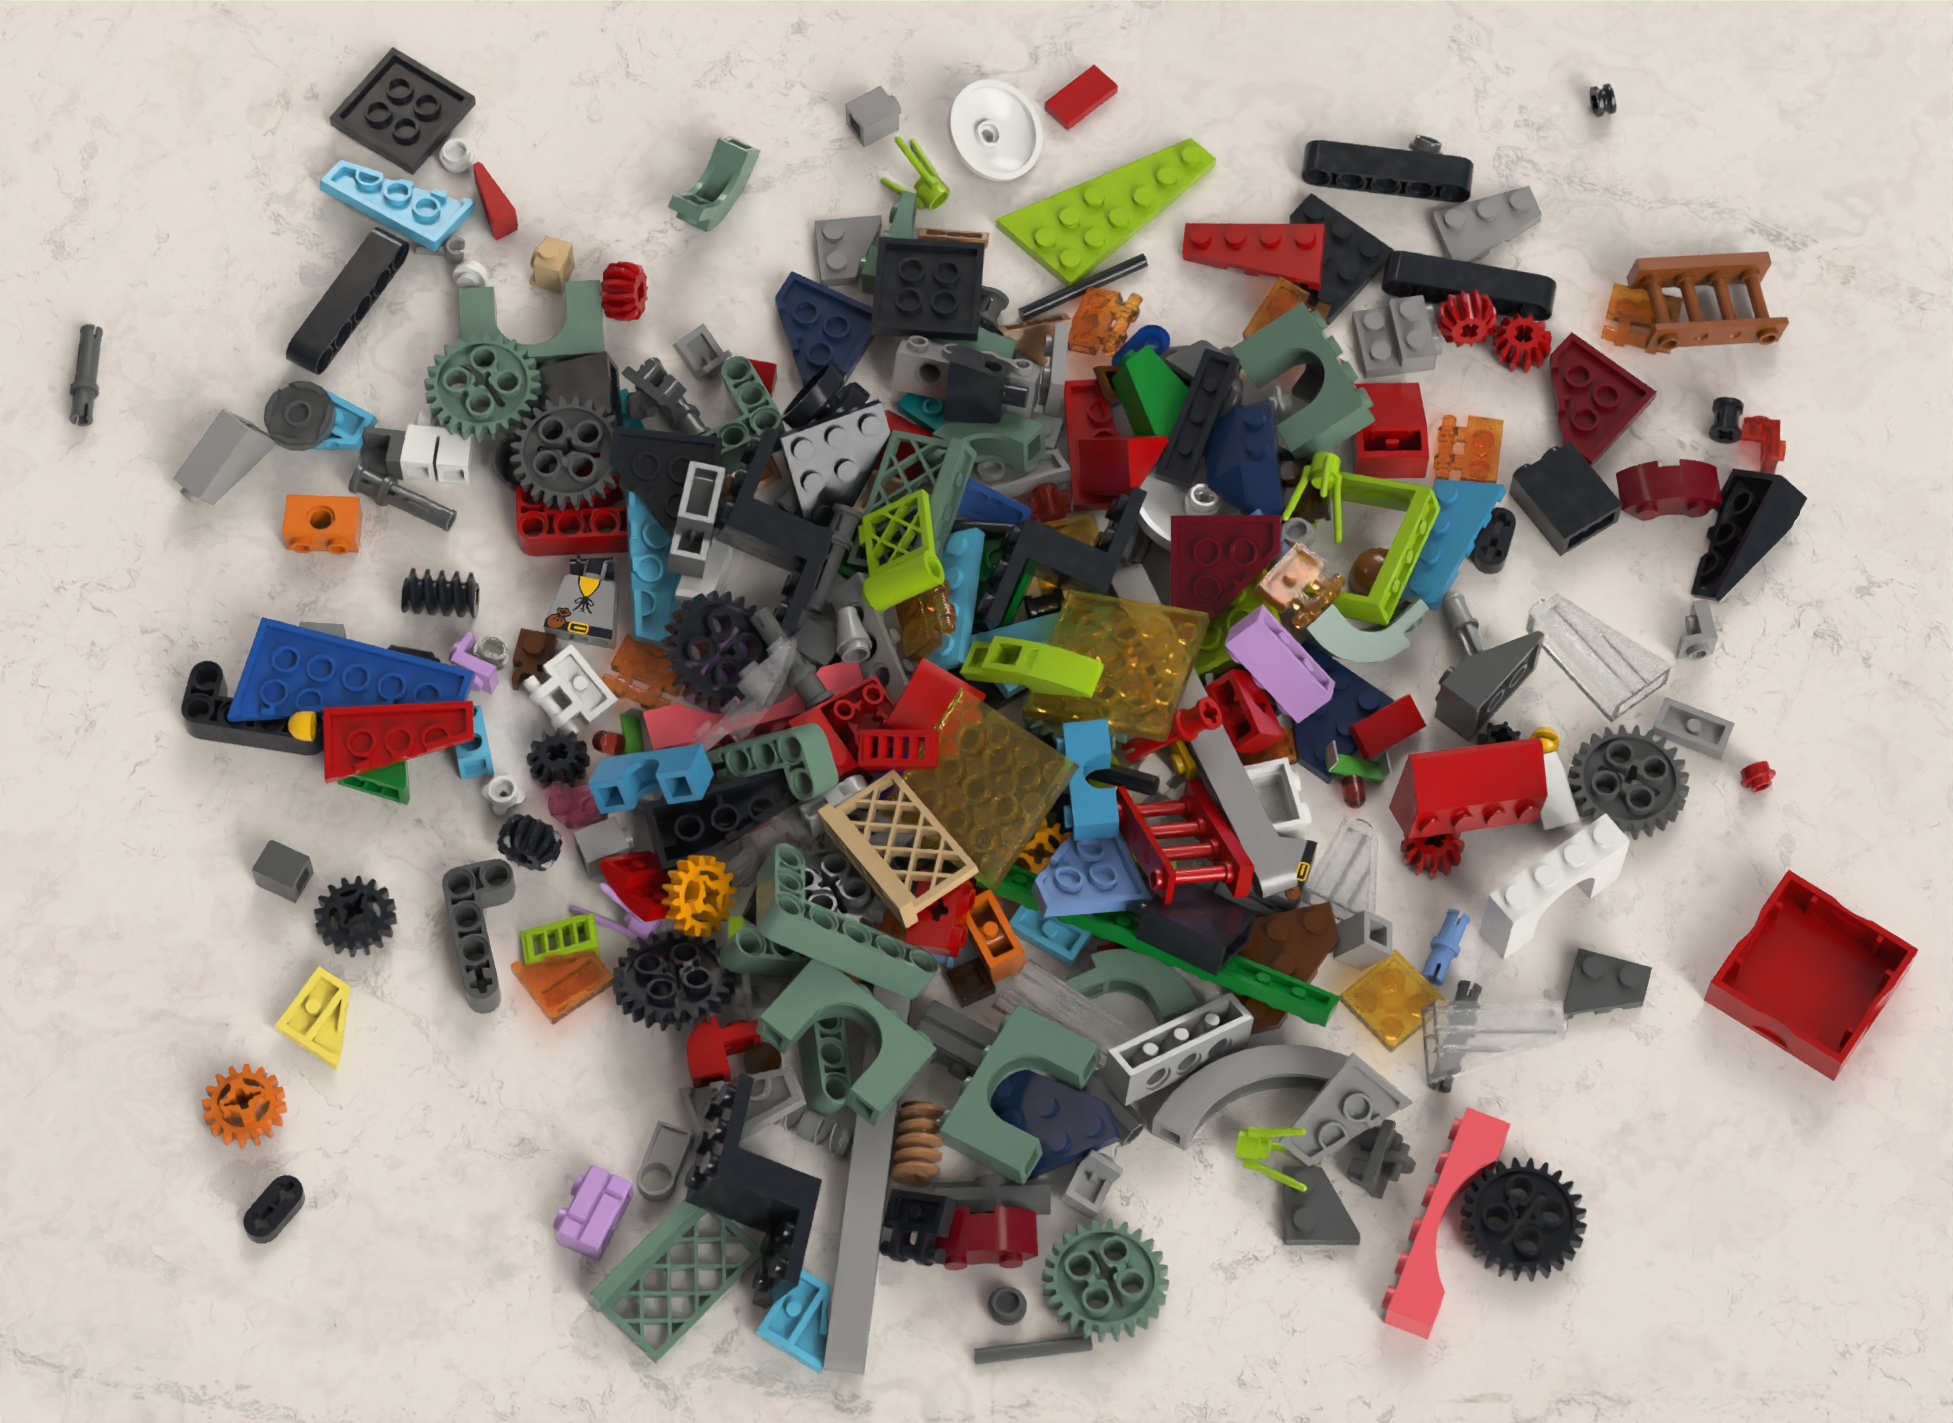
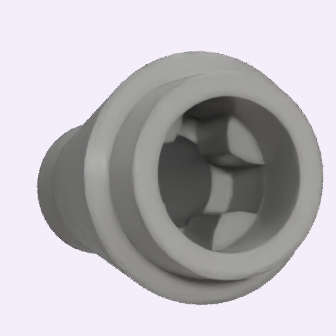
M854 607L841 608L835 614L837 620L836 653L845 663L856 664L863 662L871 654L872 642L858 617L857 610Z

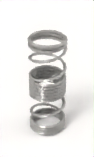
M807 1107L804 1108L800 1117L790 1128L786 1127L788 1115L784 1116L783 1123L786 1131L793 1129L798 1124L797 1136L809 1142L814 1141V1144L817 1146L829 1137V1152H835V1155H838L840 1158H844L853 1145L855 1131L845 1128L838 1139L835 1149L831 1150V1140L837 1122L834 1123L824 1139L816 1143V1138L824 1126L826 1117L813 1110H809L805 1116ZM781 1119L777 1120L773 1124H778L781 1121Z

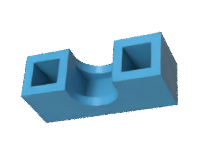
M1108 720L1063 723L1062 737H1056V750L1058 760L1065 759L1066 771H1060L1061 794L1068 793L1070 805L1063 806L1065 828H1072L1074 841L1119 837V816L1115 788H1095L1085 780L1086 776L1095 770L1111 769Z
M694 744L601 758L588 782V786L600 814L633 810L643 796L656 790H662L667 804L702 800L714 772L702 744Z

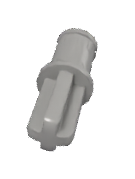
M1455 593L1446 597L1443 600L1442 607L1445 609L1451 622V633L1453 637L1458 638L1466 657L1487 650L1478 632L1479 622L1472 617L1464 596L1460 593Z

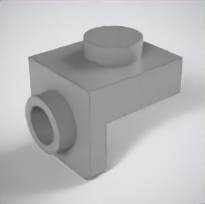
M704 323L673 344V347L697 380L705 374L710 379L721 372V366L724 361L732 356L729 349L723 352Z
M1090 1150L1076 1163L1059 1199L1092 1219L1098 1214L1112 1183L1121 1176L1123 1168L1115 1164L1106 1154Z

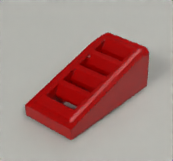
M479 161L473 164L475 184L492 236L495 240H499L518 230L516 209L484 165Z
M860 730L858 765L867 772H886L893 769L895 771L937 769L940 732L937 730ZM919 741H924V759H918ZM905 742H909L908 758H904ZM889 743H893V758H889Z

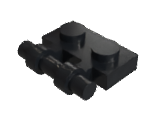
M892 1189L883 1227L893 1231L890 1241L885 1240L881 1243V1254L889 1256L891 1260L897 1262L914 1260L916 1264L922 1266H931L934 1263L942 1264L946 1259V1252L941 1248H936L935 1242L937 1237L948 1238L957 1200L947 1196ZM912 1233L917 1234L915 1245L910 1242Z

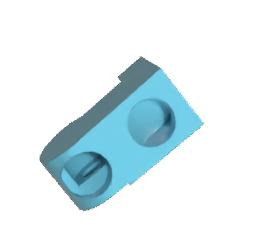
M481 705L474 706L475 741L455 746L461 780L494 774Z

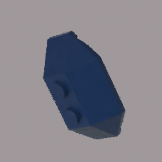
M1274 400L1238 405L1218 418L1205 450L1208 488L1228 504L1240 510L1242 515H1250L1257 509H1260L1263 515H1283L1284 513Z

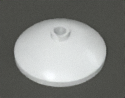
M980 80L966 86L952 101L947 118L949 139L957 156L966 167L977 175L993 181L1013 180L1032 168L1041 152L1042 128L1033 105L1018 89L998 80ZM981 134H983L986 137L987 142L983 139Z

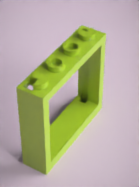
M1339 471V474L1343 477L1341 483L1342 501L1406 512L1368 597L1291 582L1293 576L1286 580L1283 573L1272 562L1266 569L1276 605L1307 611L1319 601L1329 602L1335 605L1344 618L1388 626L1441 508L1432 487ZM1333 488L1329 489V498L1333 499ZM1320 519L1315 520V524H1311L1314 530ZM1304 552L1294 554L1301 560Z

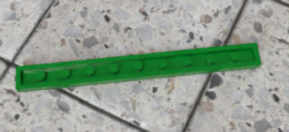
M992 856L980 871L976 886L985 890L991 889L995 896L1005 897L1022 904L1027 909L1041 912L1031 891L1038 874ZM1128 910L1054 917L1064 924L1074 925L1089 931L1098 938L1108 939L1121 944L1133 952L1143 953L1158 959L1167 966L1177 967L1190 972L1202 980L1212 981L1227 987L1236 994L1249 996L1266 1003L1273 1009L1283 1010L1296 1015L1311 1024L1326 1027L1339 1002L1340 996L1239 955H1236L1217 976H1214L1136 939L1139 923L1136 922L1137 914Z

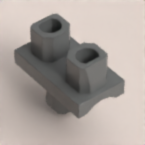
M650 358L637 372L630 366H627L621 373L635 385L637 390L634 393L630 392L626 397V412L633 419L642 420L646 417H652L655 413V405L674 420L682 413L675 403L687 391L686 388L671 374L656 387L667 374Z
M1384 1119L1381 1127L1375 1126L1360 1134L1359 1145L1361 1149L1371 1152L1369 1161L1353 1158L1347 1169V1175L1352 1183L1366 1187L1370 1196L1382 1199L1389 1180L1398 1182L1401 1173L1410 1174L1414 1172L1416 1162L1408 1156L1410 1146L1402 1143L1404 1138L1396 1132V1123L1393 1120Z

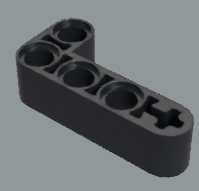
M202 661L192 668L181 705L184 722L191 736L202 740L307 756L316 755L324 749V730L321 717H317V731L314 741H301L294 738L288 729L289 719L242 721L237 725L229 724L227 715L233 698L227 697L228 688L221 667L213 661ZM207 681H216V683L209 687L202 686ZM200 713H206V714H207V715H206L204 718H202V719H194V718H193L194 716H196L197 714H200ZM271 724L280 725L277 729L274 730L265 729L267 726Z

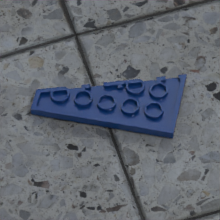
M262 617L227 718L229 722L290 719L296 712L313 711L316 713V717H323V708L467 701L475 674L474 671Z

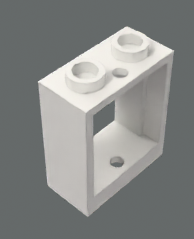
M1288 757L1244 766L1254 788L1279 784L1289 821L1273 824L1278 836L1304 839L1306 825L1311 823V816L1307 802L1300 801L1298 791H1301L1300 777L1297 769L1291 770Z

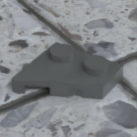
M1578 948L1561 1018L1572 1019L1575 1014L1595 1011L1596 1015L1611 1012L1615 1008L1625 1010L1642 1007L1652 967Z
M1283 1167V1174L1307 1186V1190L1301 1192L1282 1183L1285 1245H1359L1360 1233L1322 1167Z

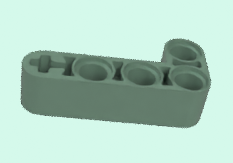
M807 723L733 742L706 752L714 772L711 784H719L783 768L792 794L801 801L817 797L838 784V772L827 737L823 729L815 723Z

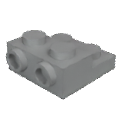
M1423 295L1389 299L1388 306L1383 308L1353 311L1352 322L1365 379L1435 369L1437 355L1442 354V343L1439 334H1432L1430 325L1435 324L1434 308L1432 304L1425 305Z

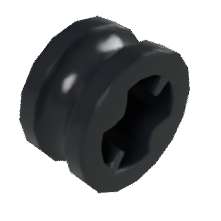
M1609 83L1603 84L1601 89L1597 86L1590 88V103L1596 117H1602L1604 112H1608V114L1616 112V98L1613 88Z

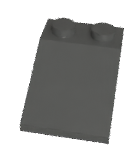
M1539 630L1464 658L1456 668L1450 666L1438 682L1441 688L1435 697L1437 707L1434 717L1470 742L1536 669L1545 634Z

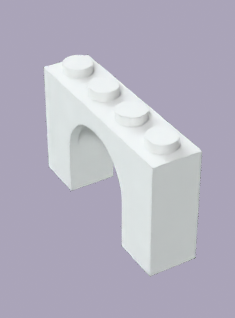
M1605 813L1489 894L1480 928L1481 935L1504 960L1533 939L1535 928L1541 915L1569 888L1577 884L1590 899L1619 878L1630 840Z

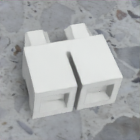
M419 411L414 424L407 425L400 458L403 479L435 482L437 474L439 482L471 485L472 456L475 450L473 433L465 441L463 440L461 429L451 435L448 427H437V415L432 416L430 412Z

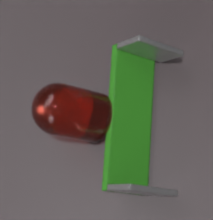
M629 706L620 713L622 734L605 730L596 732L592 737L594 749L598 752L615 756L621 755L624 749L625 755L644 752L640 719H643V712L649 710Z
M1335 740L1326 747L1324 754L1328 772L1347 775L1341 780L1344 802L1349 808L1358 809L1366 801L1363 779L1383 783L1392 773L1388 751H1385L1379 758V762L1337 754Z

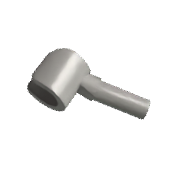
M451 237L447 240L446 246H440L435 252L424 246H416V254L445 256L449 263L458 264L463 260L464 253L453 251V249L463 250L465 248V240L461 237Z

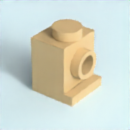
M545 236L544 241L533 251L530 267L534 268V271L530 277L529 284L563 294L565 282H568L575 267L572 243Z

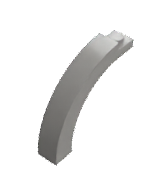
M1288 1044L1259 1046L1224 1056L1191 1075L1175 1089L1154 1117L1151 1134L1186 1151L1191 1140L1203 1124L1226 1105L1241 1097L1269 1089L1298 1088L1319 1092L1348 1056L1323 1048Z

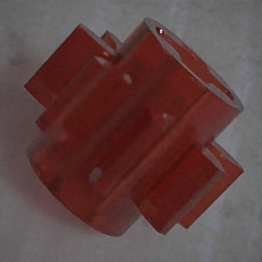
M1045 483L1037 486L1032 491L1033 497L1027 498L1029 504L1027 507L1033 510L1030 519L1033 521L1039 519L1042 525H1050V528L1063 524L1067 520L1066 514L1072 512L1070 507L1072 502L1068 490L1065 489L1059 492L1058 485L1055 483Z

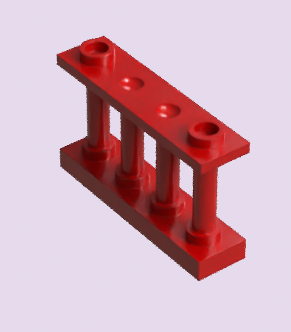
M1200 779L1186 780L1183 796L1179 800L1135 804L1124 786L1117 787L1116 799L1119 830L1148 877L1152 890L1157 892L1164 905L1171 904L1176 884L1221 880L1223 884H1226L1234 898L1248 897L1254 865ZM1181 815L1187 822L1147 825L1144 818ZM1194 836L1196 840H1199L1200 844L1161 847L1157 840ZM1207 858L1214 866L1174 869L1170 862Z

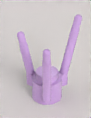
M605 883L599 884L601 891L628 912L624 918V921L628 923V927L594 913L595 923L622 933L634 942L639 937L644 941H648L657 931L663 919L644 922L619 899L615 891ZM574 905L569 907V911L576 915L593 913Z

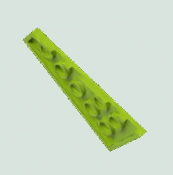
M1189 138L996 219V228L1063 285L1068 287L1083 280L1215 167L1216 158L1192 138Z

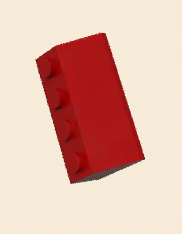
M1531 738L1409 754L1389 809L1407 839L1536 822L1548 796L1542 741L1540 738Z

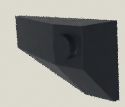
M1733 468L1721 490L1722 505L1714 508L1718 515L1715 526L1708 528L1706 537L1710 540L1708 552L1700 558L1691 590L1692 596L1719 602L1792 528L1795 520L1799 517L1807 497L1782 475Z
M780 768L710 786L707 788L702 800L667 804L664 798L643 805L654 852L664 873L669 870L678 869L677 861L688 860L689 855L712 856L798 802V799L789 788L784 769Z

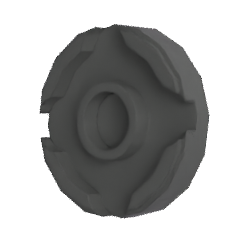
M295 381L289 383V386L282 390L278 389L267 402L263 418L272 439L279 446L292 451H305L317 447L326 440L335 427L337 414L333 400L321 386L307 381Z

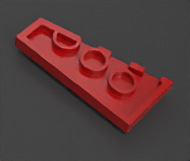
M1185 223L1183 259L1225 270L1229 267L1244 270V274L1256 277L1259 274L1277 277L1278 282L1291 285L1293 281L1308 284L1309 289L1320 291L1325 226L1324 224Z
M1097 379L1065 381L1063 397L1069 466L1071 468L1073 512L1107 510L1112 499H1117L1119 495H1085L1081 491L1079 439L1120 436V433L1116 430L1113 415Z
M473 701L323 708L324 777L326 784L475 741Z

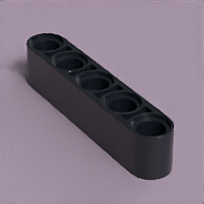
M1313 140L1305 146L1301 176L1304 182L1313 186L1460 203L1467 201L1471 196L1474 165L1471 160L1460 156Z
M379 227L374 228L292 337L286 350V359L316 375L322 374L405 262L410 249L409 242Z
M1392 251L1386 258L1381 287L1390 296L1404 298L1423 295L1425 302L1433 304L1447 301L1448 294L1457 296L1460 295L1461 290L1465 293H1470L1477 289L1480 295L1488 294L1489 299L1496 308L1497 315L1513 317L1518 311L1522 318L1527 319L1532 313L1534 321H1546L1552 316L1557 285L1554 279L1545 275L1407 251Z

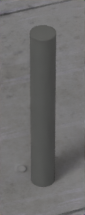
M1091 1335L1087 1339H1084L1083 1336L977 1348L974 1349L976 1364L1092 1351L1093 1347Z

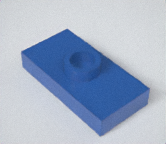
M969 478L957 513L973 521L1020 523L1024 519L1029 518L1033 510Z

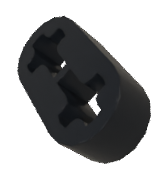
M1493 508L1491 520L1485 529L1481 528L1473 562L1475 567L1482 573H1498L1505 565L1516 527L1514 514L1506 508ZM1497 521L1504 522L1500 536L1493 534ZM1489 546L1496 547L1492 561L1485 559Z
M291 1175L277 1177L244 1215L243 1225L251 1241L259 1244L271 1242L302 1208L305 1202V1193L301 1182ZM293 1188L295 1198L292 1200L285 1198L280 1203L279 1191L284 1190L288 1192ZM271 1213L267 1219L270 1227L267 1230L260 1227L255 1231L254 1221L256 1219L263 1221Z

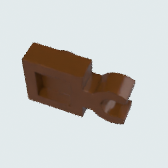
M521 628L512 659L513 667H519L512 676L514 690L518 691L521 681L528 679L532 675L541 683L538 672H544L542 669L543 665L553 658L558 642L557 634Z

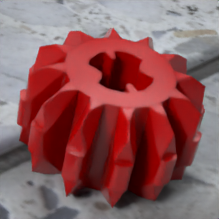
M618 261L617 263H609L607 269L604 270L603 281L600 283L602 287L600 296L602 297L601 307L607 318L619 321L639 320L642 313H644L649 287L646 285L647 276L642 265Z
M1477 289L1470 293H1465L1461 290L1460 295L1457 296L1448 294V300L1439 303L1436 321L1446 343L1454 342L1458 348L1464 343H1468L1472 347L1476 341L1485 342L1487 335L1495 334L1496 319L1498 317L1496 308L1493 306L1488 294L1480 295Z
M1518 311L1513 316V320L1504 316L1500 326L1496 327L1495 334L1492 336L1493 354L1498 355L1499 365L1509 363L1511 373L1517 367H1521L1525 373L1530 370L1531 366L1539 369L1543 365L1544 359H1547L1551 352L1552 335L1550 331L1545 330V321L1535 323L1532 313L1525 319L1520 316Z
M1456 832L1407 839L1405 834H1403L1405 839L1401 841L1400 850L1406 854L1404 857L1405 866L1416 864L1414 871L1416 876L1422 873L1423 870L1429 871L1428 875L1431 880L1436 877L1437 870L1447 876L1451 871V866L1457 867L1461 862L1462 857L1460 853L1464 851L1465 847L1464 841L1459 839L1461 833Z

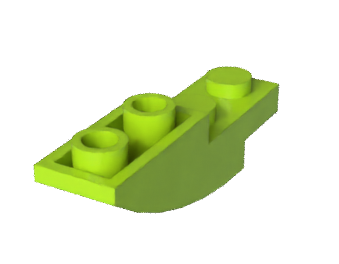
M994 636L992 642L973 641L960 673L967 680L1025 685L1032 693L1092 698L1105 665L1084 655L1047 644Z

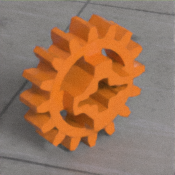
M245 1064L243 1071L237 1073L235 1068L231 1066L229 1067L230 1076L224 1078L222 1075L217 1074L215 1075L218 1083L217 1087L207 1085L205 1088L207 1095L210 1097L202 1100L201 1103L204 1111H207L203 1115L206 1125H212L210 1130L214 1137L223 1134L222 1138L225 1145H229L234 1139H237L240 1148H244L246 1141L252 1139L253 1143L258 1146L260 1145L259 1136L265 1134L269 1138L274 1137L271 1129L272 1125L281 1127L283 1125L282 1117L279 1115L287 1112L286 1103L282 1101L286 1097L283 1087H277L278 1080L275 1075L269 1076L266 1079V1072L263 1067H260L255 1073H251L249 1064ZM243 1103H248L249 1107L246 1109H241L240 1105Z

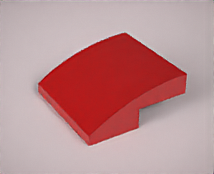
M923 657L917 664L904 691L898 697L884 727L889 730L939 731V759L948 763L975 718L986 694ZM919 741V747L923 750L924 741Z
M648 850L601 859L599 866L610 887L636 916L644 922L666 918L665 915L670 910V906L662 904V900L669 896V892L665 891L662 887L663 884H671V878L668 872H662L654 853Z

